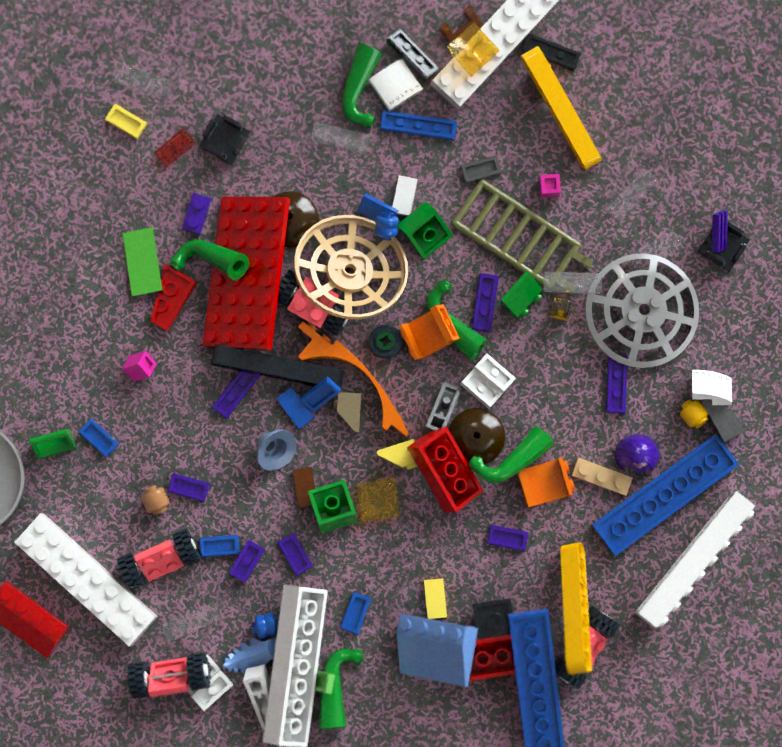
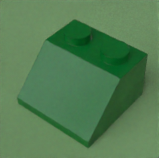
M426 201L397 226L423 259L427 258L453 236L438 212Z
M526 271L501 299L500 306L516 320L519 317L523 319L530 311L528 309L532 302L536 304L541 299L542 295L540 293L543 289Z
M345 480L308 491L321 534L357 523L356 511Z

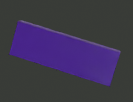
M480 273L472 330L491 333L499 276Z
M608 357L606 413L625 414L627 366Z
M239 371L213 404L212 408L227 419L260 378V373L255 375Z

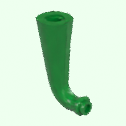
M358 42L344 88L342 110L349 121L362 125L365 128H371L375 117L370 113L361 114L357 110L356 104L383 54L364 43Z
M191 240L178 249L176 254L170 259L171 262L169 264L177 271L183 270L186 260L193 255H198L236 281L248 270L249 259L242 253L207 241Z
M444 278L438 282L437 286L431 290L427 297L426 305L428 312L431 311L430 308L441 305L442 296L451 291L452 284ZM448 313L460 338L453 342V344L470 361H473L483 350L488 340Z
M534 426L519 446L500 466L489 468L484 465L481 457L477 458L476 456L470 460L468 466L482 480L489 483H500L513 477L553 448L554 442L544 430Z
M341 649L334 652L328 658L324 672L335 674L332 694L321 692L319 730L347 727L339 670L340 666L346 661H352L356 664L364 662L362 650Z

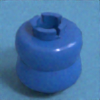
M381 212L382 215H377L375 218L376 226L374 233L379 236L380 240L389 241L398 234L397 226L399 219L393 216L394 213Z
M273 612L257 615L255 622H252L254 635L258 634L260 639L276 636L279 616L275 618Z

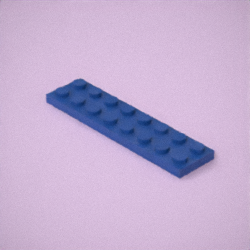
M715 434L593 523L592 526L613 555L616 556L736 468L739 463L718 435Z
M548 609L508 614L525 747H565Z

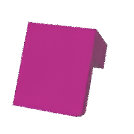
M559 174L540 175V198L560 196Z
M146 351L130 355L122 369L133 381H138L150 377L157 363Z

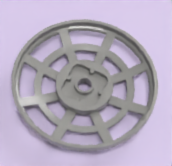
M645 253L631 254L611 262L594 278L586 296L585 320L593 341L609 358L629 367L651 368L673 360L689 345L698 325L699 302L690 279L674 263L656 255ZM634 259L650 260L648 270H636L627 274L619 264ZM657 263H664L675 270L682 277L683 281L674 285L667 277L656 272ZM613 269L619 279L612 284L606 297L594 295L601 279ZM635 276H647L645 287L635 288L629 279ZM655 278L664 282L670 289L663 294L653 289ZM623 283L628 290L623 300L612 298L615 290ZM687 287L693 299L694 318L683 315V302L679 292ZM672 296L676 298L678 314L667 311L666 300ZM592 302L604 304V318L608 328L600 333H597L594 326ZM640 305L648 307L649 312L647 315L640 314ZM610 306L620 308L622 319L613 324L610 316ZM665 319L676 321L673 329L665 337L660 326ZM681 323L692 326L686 340L673 352L669 341L676 335ZM627 326L635 331L633 342L624 338L618 330ZM653 331L658 339L655 343L640 344L643 333ZM612 334L620 343L630 347L628 359L614 353L602 340ZM662 346L666 357L654 361H636L639 350H651Z

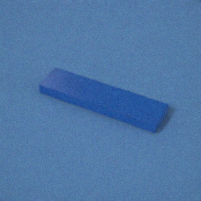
M382 111L380 130L452 141L455 140L457 121Z

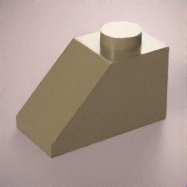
M340 392L338 397H334V408H337V413L355 433H359L362 395L361 393Z

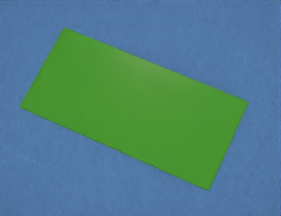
M153 227L123 233L132 296L162 291Z

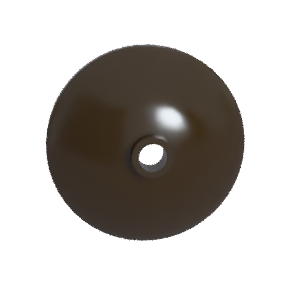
M294 191L282 192L274 197L290 198L288 214L293 215V218L287 221L284 247L293 248L298 246L305 232L318 223V212L314 203L307 196Z
M467 409L459 413L450 424L449 431L468 464L474 456L477 458L481 457L483 463L487 464L493 461L504 447V427L499 418L486 409ZM475 432L480 433L481 437L479 439L473 437Z

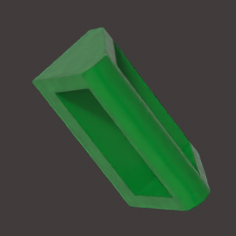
M69 429L29 439L30 445L38 459L76 449L72 431Z

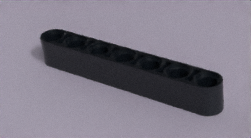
M224 345L214 346L211 365L255 375L260 373V376L309 386L317 385L328 376L341 388L344 371L337 368Z

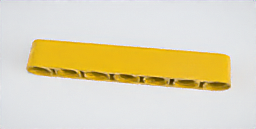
M537 46L521 55L524 66L582 168L587 170L602 161L599 152L541 49Z
M578 542L563 545L560 548L566 667L570 675L590 672L592 666L585 550L583 544Z

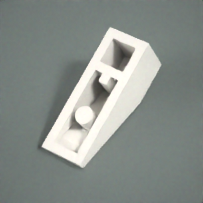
M265 664L247 668L243 679L263 730L265 729L271 684Z

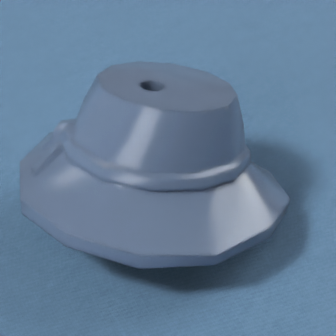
M280 429L264 433L257 441L256 457L260 467L270 471L280 469L291 462L296 453L297 446L292 433Z

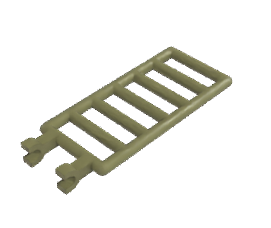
M484 179L477 183L451 221L453 227L522 273L527 271L537 283L548 290H551L556 284L572 295L576 286L561 277L571 260H575L587 270L593 264L591 259L578 252L581 247L578 241ZM484 188L493 195L471 227L468 228L460 221ZM498 199H501L508 206L487 237L483 238L476 231ZM514 209H516L524 216L500 249L492 244V241ZM532 220L539 224L540 227L516 260L507 253L528 222ZM548 230L556 237L532 270L523 263L545 231ZM563 240L572 247L548 281L539 274Z

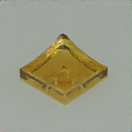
M475 23L447 46L454 58L471 77L500 51Z
M396 477L357 483L362 522L400 518Z

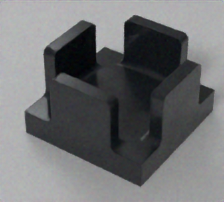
M217 114L214 120L210 119L202 134L203 140L199 147L233 165L251 132L243 128L241 123L226 115L222 117Z
M728 222L726 249L720 252H712L711 229L697 252L730 272L747 247L750 239L743 235V230Z
M511 598L472 604L475 628H478L477 639L511 634L508 614L513 613Z

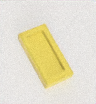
M114 104L105 118V121L137 140L147 125V122Z
M443 579L424 580L428 619L447 617Z

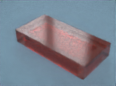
M182 128L154 153L166 167H169L196 142Z

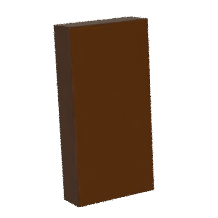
M312 467L293 470L298 506L299 508L310 507L312 505L308 491L315 489Z

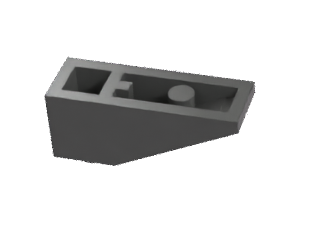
M443 382L422 436L448 425L461 388Z
M697 399L701 401L707 410L709 422L723 443L744 432V422L740 417L737 418L733 412L723 405H712V399Z

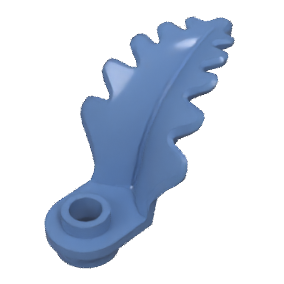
M277 637L264 642L251 638L250 646L241 643V651L237 648L233 649L234 654H228L229 659L225 658L223 668L228 669L229 672L233 669L234 673H237L240 669V673H244L246 667L251 668L263 664L267 666L269 661L274 659Z

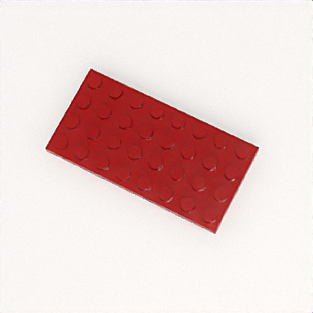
M221 196L215 244L246 255L249 259V267L246 273L235 281L215 266H212L202 346L214 347L215 345H224L239 349L272 350L290 198Z

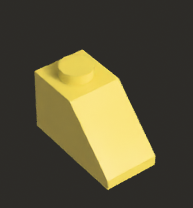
M413 439L377 451L379 457L401 468L406 467L407 470L418 467L407 449L408 446L414 443Z

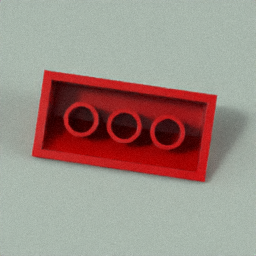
M447 426L420 437L407 447L444 512H458L484 491L473 471L470 470V466H468L465 457Z
M5 581L0 587V624L43 656L49 658L71 626L12 583Z
M511 634L476 640L469 681L516 674Z

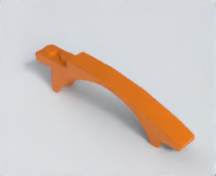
M302 321L298 328L311 339V342L300 353L298 358L302 362L324 358L336 359L358 368L371 380L378 391L383 407L382 428L388 431L393 426L407 438L409 433L400 415L384 389L362 362L338 340L331 345V339L324 334L320 336L316 332L317 328L309 322L306 324Z

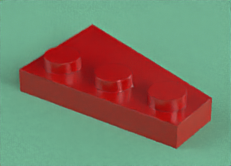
M164 264L161 280L162 291H159L158 297L155 300L151 322L169 331L197 282Z

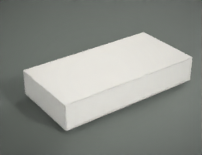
M399 175L392 206L399 210L398 215L408 216L411 214L418 179Z

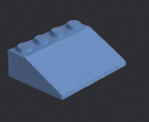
M400 614L397 628L400 673L468 687L478 628Z

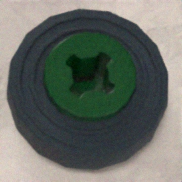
M380 325L369 336L371 352L376 357L382 359L395 357L403 345L400 332L391 325Z

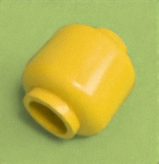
M689 399L681 406L683 409L680 412V416L689 427L699 428L709 420L708 412L700 400L691 401Z

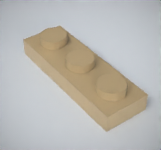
M579 457L571 475L624 496L627 495L633 479L630 476Z

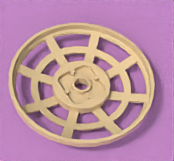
M355 215L332 216L321 220L308 229L296 248L294 272L302 292L316 307L340 318L366 319L385 312L398 301L407 283L408 262L401 244L395 237H392V240L389 241L383 240L376 246L367 239L356 236L357 225L374 230L376 224L375 221ZM349 224L348 235H339L326 240L320 231L332 225ZM314 235L320 245L315 250L311 262L300 259L305 244ZM347 241V249L336 252L331 246L337 242ZM355 242L366 246L371 251L365 255L355 250ZM389 245L392 246L398 256L401 271H389L388 262L382 253ZM323 250L331 257L328 265L317 264V259ZM376 256L382 264L383 271H373L371 260ZM299 266L310 269L312 281L317 288L314 292L309 293L305 288ZM350 267L354 269L355 273L348 274L345 268ZM316 271L327 273L330 282L322 286L317 278ZM371 278L383 279L376 293L368 286ZM389 279H401L398 290L390 302H386L380 297L385 291ZM333 288H337L344 292V300L338 299L328 292ZM361 290L369 297L361 301H352V293ZM324 296L334 303L344 305V313L330 309L316 299ZM373 301L382 307L371 313L352 314V307L364 306Z

